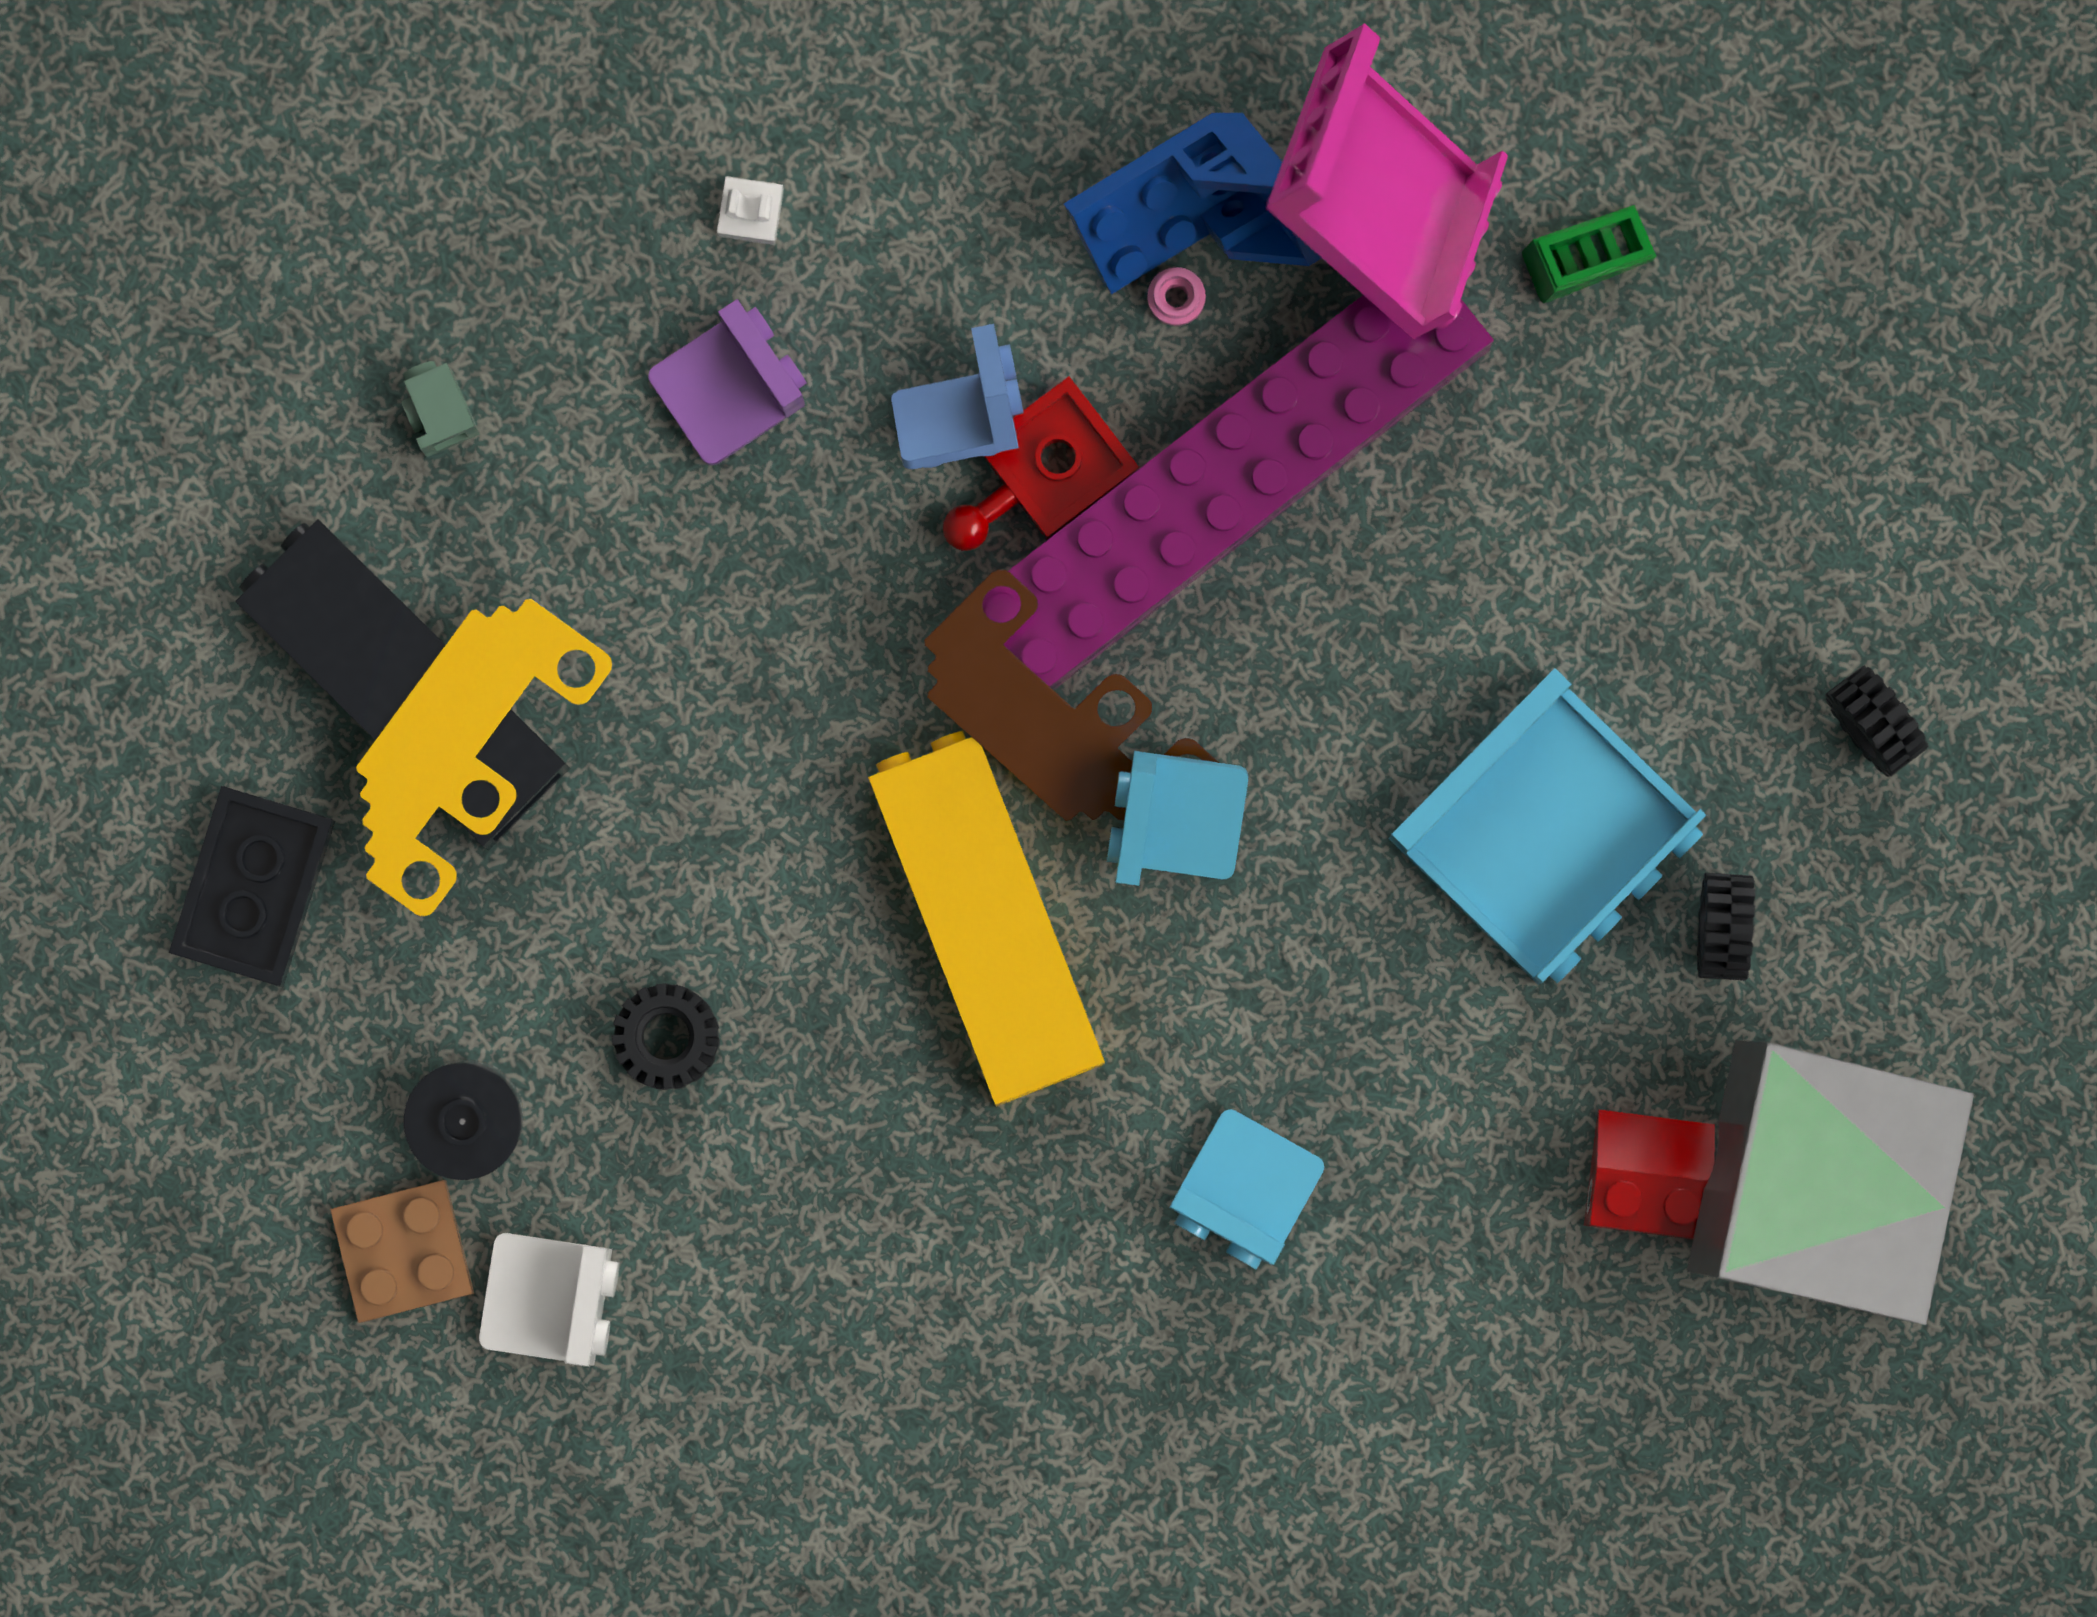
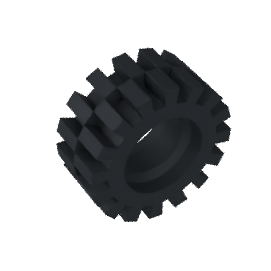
M1862 665L1825 694L1826 702L1832 708L1830 710L1833 716L1841 722L1839 724L1841 728L1850 735L1855 746L1863 751L1864 757L1869 762L1872 761L1875 768L1883 772L1885 776H1893L1928 748V743L1925 741L1926 737L1918 728L1919 724L1907 712L1909 709L1903 702L1897 699L1893 689L1890 686L1887 687L1884 680L1878 674L1875 675L1871 668Z
M1704 874L1700 894L1699 927L1697 933V970L1699 978L1741 981L1748 979L1755 926L1753 925L1755 916V882L1752 875Z
M661 983L636 991L637 994L631 999L628 998L622 1004L623 1008L620 1014L616 1015L613 1023L615 1029L614 1035H612V1044L615 1046L617 1054L615 1056L619 1064L627 1071L626 1073L633 1079L655 1089H680L687 1087L686 1085L694 1081H698L714 1063L716 1051L719 1049L720 1044L719 1025L710 1006L698 994L677 984ZM662 1014L678 1016L684 1021L689 1031V1041L686 1049L681 1055L670 1060L655 1058L648 1052L644 1044V1031L647 1024L653 1018Z

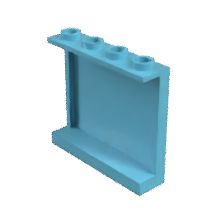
M1556 668L1541 681L1388 838L1538 985L1543 983L1549 976L1556 983H1559L1582 958L1574 950L1589 935L1599 942L1619 922L1622 916L1615 908L1630 893L1637 900H1640L1661 879L1663 875L1655 867L1670 852L1680 859L1703 836V833L1696 825L1706 816L1701 809L1696 812L1583 703L1569 689L1571 683Z

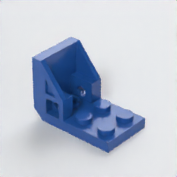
M1243 113L1209 114L1064 203L1101 281L1111 294L1209 234L1229 259L1310 266L1322 258L1266 208L1283 161Z

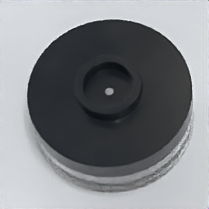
M472 1059L454 1060L434 1068L414 1087L404 1110V1132L414 1156L433 1173L454 1180L476 1179L498 1169L517 1147L524 1129V1106L514 1083L505 1073L493 1065Z

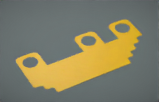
M526 599L515 612H512L505 606H499L491 617H486L478 610H471L356 766L357 772L367 778V784L360 792V796L370 803V810L363 818V825L373 831V836L364 847L365 851L374 857L375 863L366 874L367 879L416 915L428 916L432 914L455 884L457 873L449 862L416 839L420 831L437 808L440 807L473 832L479 835L491 833L515 802L516 790L509 781L478 760L476 755L534 677L541 680L571 703L581 705L591 699L612 669L610 656L532 599ZM572 650H581L588 653L595 663L594 677L587 685L579 688L564 684L559 678L557 671L561 657ZM476 780H485L492 783L499 792L500 800L497 809L493 814L484 818L471 816L462 805L464 789L468 784ZM418 861L432 864L440 876L437 891L425 899H416L409 896L402 885V875L405 869L410 864Z

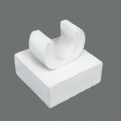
M726 177L717 230L718 237L775 245L784 191L783 185Z

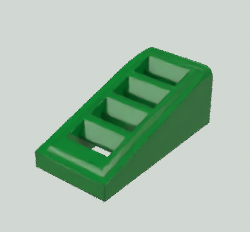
M1635 205L1533 239L1522 250L1523 259L1542 303L1564 297L1649 263L1657 257ZM1620 226L1630 254L1622 256L1611 228ZM1596 234L1608 260L1602 264L1590 238ZM1574 243L1585 267L1581 271H1578L1568 247ZM1552 252H1553L1554 255H1555V258H1556V260H1557V263H1558V265H1559V268H1560V270H1561V273H1562L1563 277H1562L1561 274H1560V271H1559V269H1558V267H1557V264H1556V262H1555V260H1554V257H1553V255H1552Z

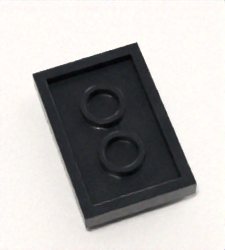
M221 786L169 953L283 988L336 821Z

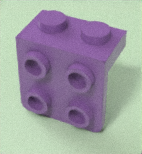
M738 299L718 311L721 320L719 324L652 367L649 372L650 383L701 459L708 465L720 463L805 406L803 395L799 388L807 383L788 354L778 360L766 342L774 337L769 325L756 307L746 312Z

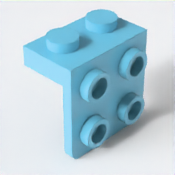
M1134 751L1131 773L1120 771L1115 806L1126 808L1123 828L1111 827L1107 862L1118 863L1116 883L1139 886L1142 868L1217 879L1230 878L1235 871L1248 786V772L1246 769L1239 765Z
M1231 1109L1226 1110L1217 1120L1169 1206L1170 1209L1179 1213L1174 1224L1203 1240H1206L1210 1231L1231 1242L1226 1253L1256 1270L1262 1260L1270 1265H1274L1285 1245L1284 1242L1324 1171V1163L1318 1156L1243 1114Z

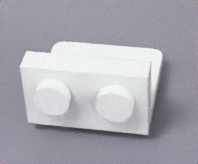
M510 1233L498 1235L493 1245L479 1334L480 1344L488 1350L565 1361V1363L582 1366H593L596 1355L605 1356L609 1338L610 1321L601 1319L605 1296L614 1297L618 1280L619 1262L611 1261L612 1249Z

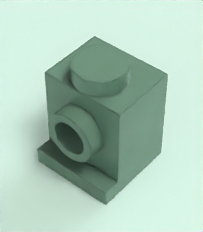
M429 361L403 373L404 383L410 397L402 400L401 403L414 432L425 429L427 433L416 439L426 457H430L480 435L454 373L447 363L437 367L435 361Z

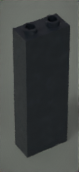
M319 519L310 527L306 523H302L282 542L281 548L285 552L269 568L265 564H261L244 579L239 587L243 594L235 602L376 740L445 647V644ZM510 709L476 755V758L515 787L516 800L497 827L489 834L479 835L460 821L458 822L489 851L571 768ZM485 780L471 782L462 793V805L465 811L473 817L484 818L490 816L499 805L500 797L497 788Z

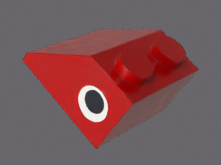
M1598 1109L1584 1226L1693 1240L1703 1191L1715 1163V1124Z

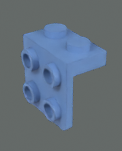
M994 324L971 328L980 374L896 391L892 395L891 400L902 463L905 468H932L947 462L977 456H992L1002 451L1019 448L1013 416L1024 414L1011 347L1010 344L998 346Z

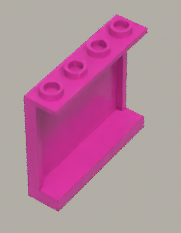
M1364 23L1324 48L1266 208L1412 339H1416L1434 328L1443 329L1447 327L1460 313L1462 308L1460 300L1467 279L1475 269L1476 263L1474 258L1480 240L1489 227L1487 219L1493 200L1502 187L1500 179L1508 155L1502 150L1479 164L1470 159L1371 68L1381 38Z

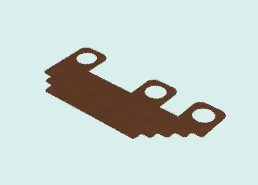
M993 571L925 639V646L935 654V659L928 665V672L937 679V684L928 692V698L1065 821L1071 820L1079 812H1084L1091 820H1096L1104 811L1110 812L1118 820H1124L1126 808L1115 806L1119 772L1131 773L1132 761L1118 747L1150 716L1152 712L1150 699L1123 675L1112 674L1106 677L1075 709L1070 706L1003 645L1036 612L1038 600L1009 571ZM1006 586L1012 588L1020 597V610L1010 621L995 622L984 613L983 599L995 587ZM1115 690L1128 693L1135 702L1133 717L1127 723L1120 726L1108 725L1098 715L1100 699L1106 693ZM1190 738L1178 740L1163 754L1175 757L1190 754L1197 756L1203 761L1219 763L1202 746Z

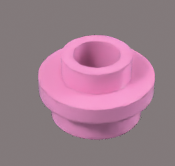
M1180 267L1168 268L1161 271L1152 280L1148 289V304L1153 315L1161 322L1172 326L1185 325L1195 320L1203 310L1205 289L1202 281L1192 271ZM1172 288H1181L1186 292L1188 300L1181 307H1172L1165 299L1166 293Z

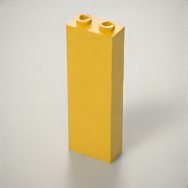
M958 731L931 742L932 753L911 760L909 752H904L877 763L876 766L879 773L868 778L997 1107L1105 1065V1061L984 750L972 737L966 739L963 731Z

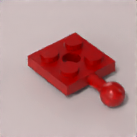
M1070 376L1024 409V414L1016 415L1013 418L1019 448L1002 451L992 456H983L1004 485L981 501L976 507L972 505H959L948 512L943 521V534L946 541L952 547L961 551H970L980 547L988 536L989 524L1017 503L1021 505L1048 540L1140 468ZM1053 443L1068 445L1075 454V462L1071 469L1060 474L1048 471L1041 461L1042 452L1047 446Z

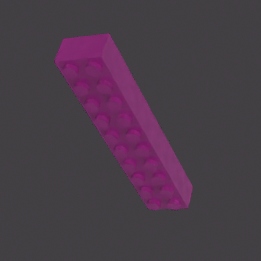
M1362 295L1012 567L1009 572L1036 596L1038 608L1003 645L1049 687L1055 690L1489 352L1494 339L1462 299L1460 300L1462 302L1461 311L1451 324L1443 329L1434 328L1418 338L1412 339L1367 297ZM1006 586L991 589L983 599L984 613L995 622L1010 621L1018 614L1021 607L1020 597L1017 592Z

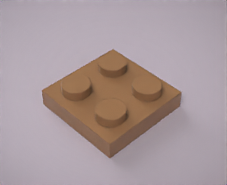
M446 1180L330 1209L358 1323L474 1294Z

